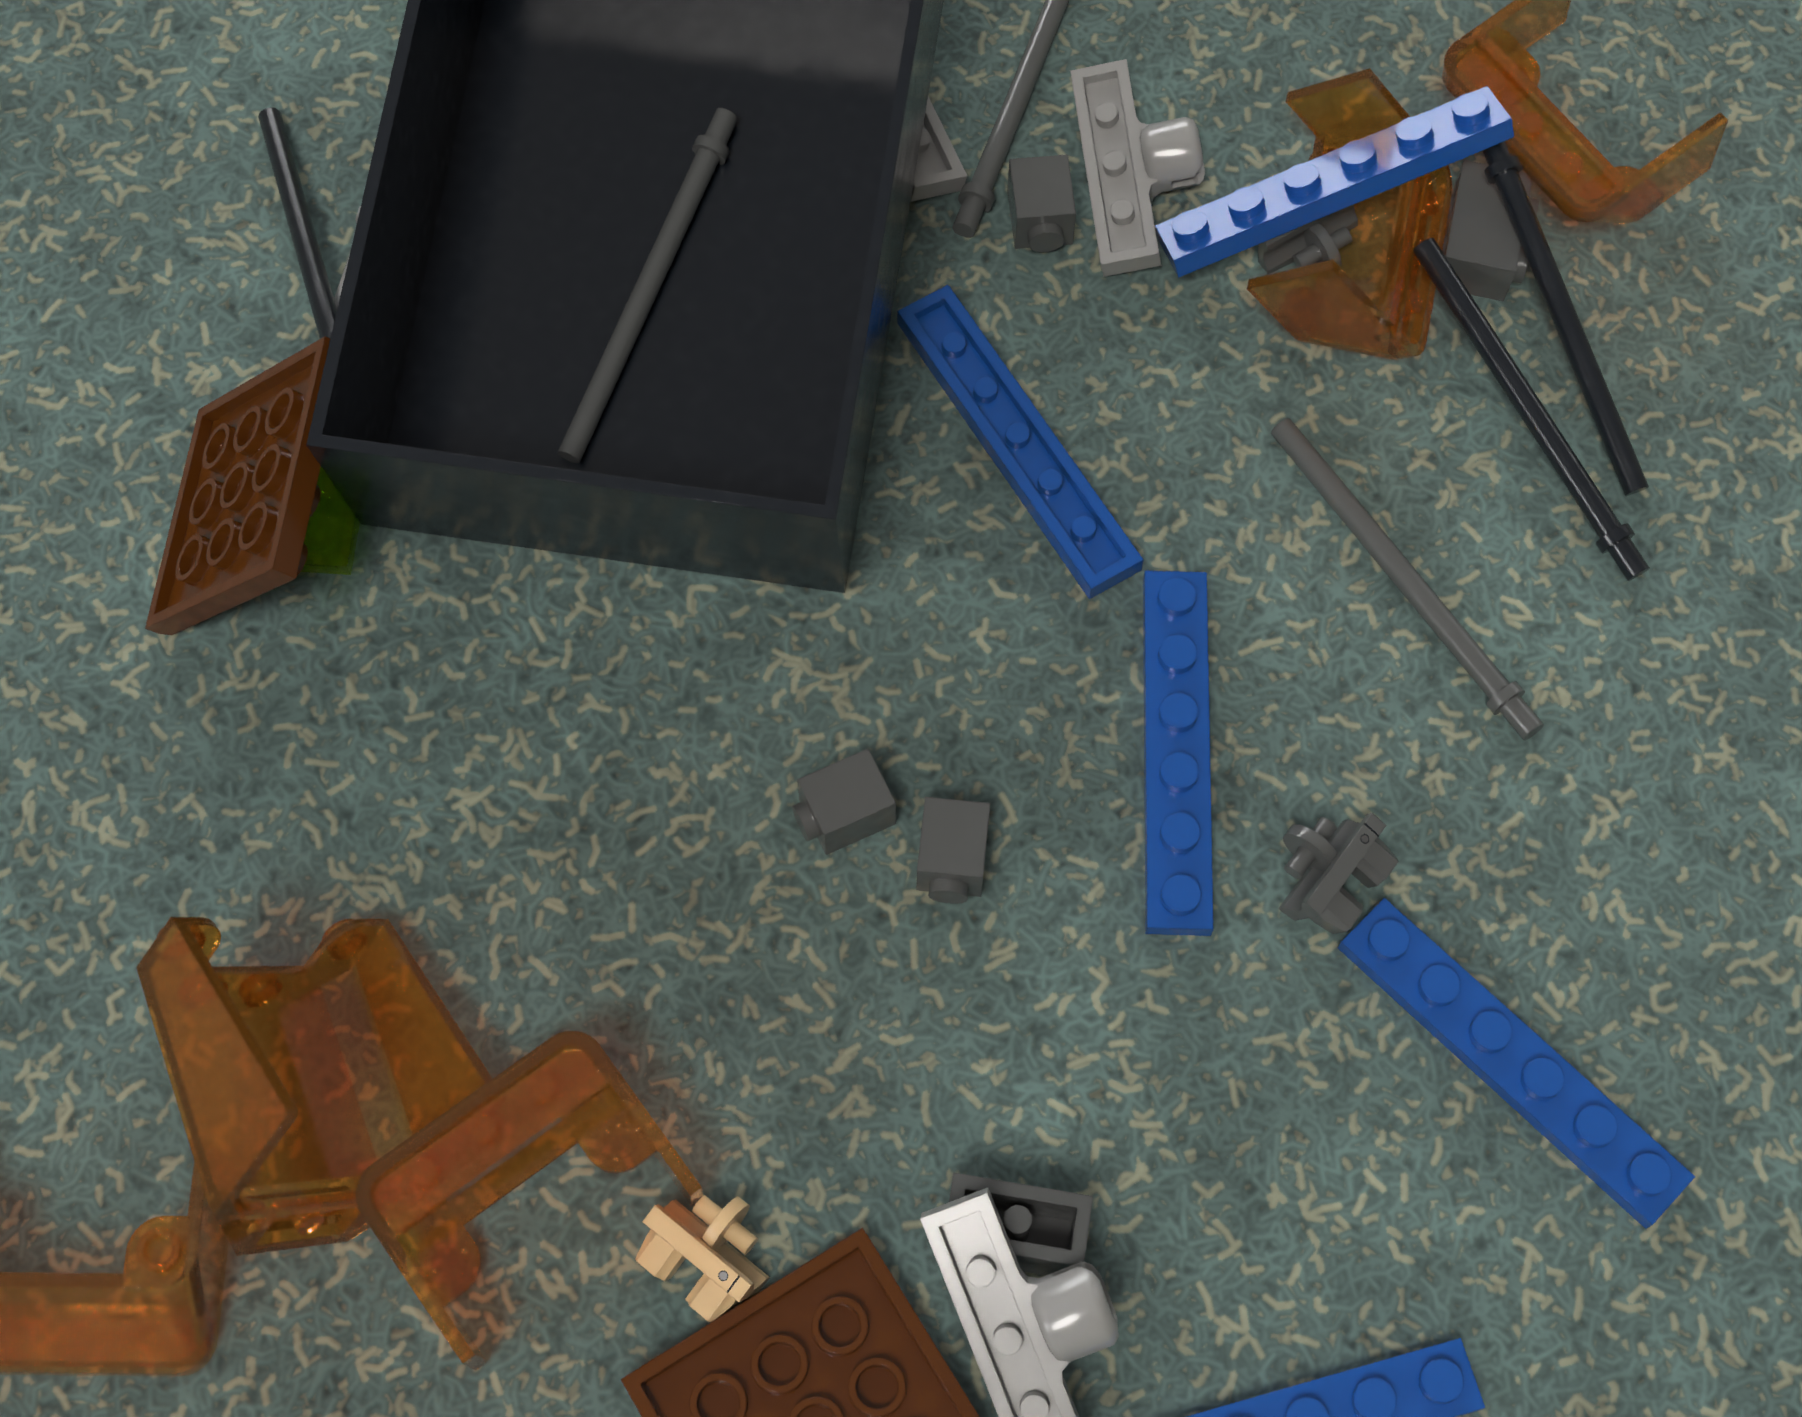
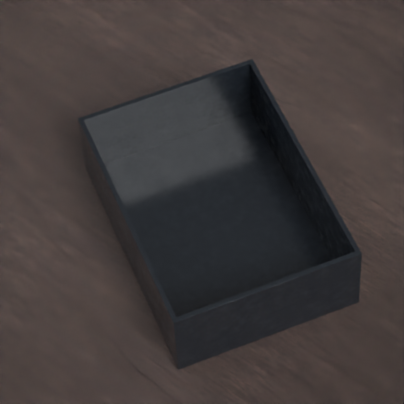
M408 0L306 444L362 525L845 593L944 0ZM716 109H727L738 117V121L726 145L730 153L723 165L717 164L581 462H570L559 456L557 452L695 157V153L692 150L693 144L698 135H705Z

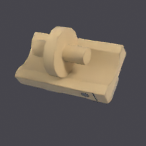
M704 1195L695 1204L692 1212L675 1199L664 1208L659 1204L654 1205L643 1220V1223L651 1230L642 1243L635 1258L636 1262L654 1277L666 1281L673 1277L685 1259L689 1260L704 1274L685 1300L693 1310L708 1322H713L729 1312L739 1302L756 1295L770 1278L744 1256L753 1248L758 1238L741 1225L749 1211L750 1205L739 1196L733 1198L722 1209Z

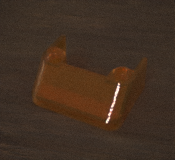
M1514 0L1448 48L1442 70L1443 83L1448 91L1457 98L1463 94L1488 86L1512 118L1514 137L1505 141L1511 156L1517 155L1526 174L1565 215L1579 222L1626 224L1641 219L1710 170L1728 123V119L1720 112L1640 170L1628 166L1613 167L1538 88L1540 68L1537 61L1526 50L1566 22L1571 0Z
M1370 68L1290 91L1286 97V103L1316 136L1313 153L1310 155L1309 160L1343 147L1351 141L1362 139L1393 126L1410 117ZM1444 166L1354 204L1358 226L1349 230L1353 241L1338 250L1341 256V267L1332 259L1249 279L1247 290L1300 342L1391 360L1420 355L1424 351L1427 342L1436 286L1413 253V250L1417 245L1429 238H1434L1440 249H1443L1452 197V177L1449 166Z
M565 1031L549 1038L371 1164L363 1172L357 1184L356 1202L362 1216L461 1362L475 1371L487 1363V1361L448 1305L471 1288L478 1278L481 1269V1254L477 1244L464 1227L466 1223L577 1143L597 1168L608 1173L617 1174L631 1171L655 1155L692 1209L703 1196V1190L699 1182L600 1044L583 1032Z
M196 1145L188 1216H158L141 1224L134 1231L128 1242L123 1273L0 1272V1375L182 1377L201 1370L210 1361L217 1347L237 1167L211 1145Z

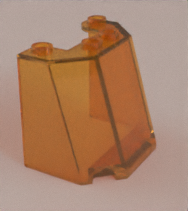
M170 917L136 968L207 1204L237 1256L348 1242L369 1229L367 1215L386 1204L401 1200H409L413 1203L436 1188L503 1102L501 1090L389 919H344L333 924L326 930L322 941L304 966L214 967L209 960L221 941V933L215 923L204 917Z

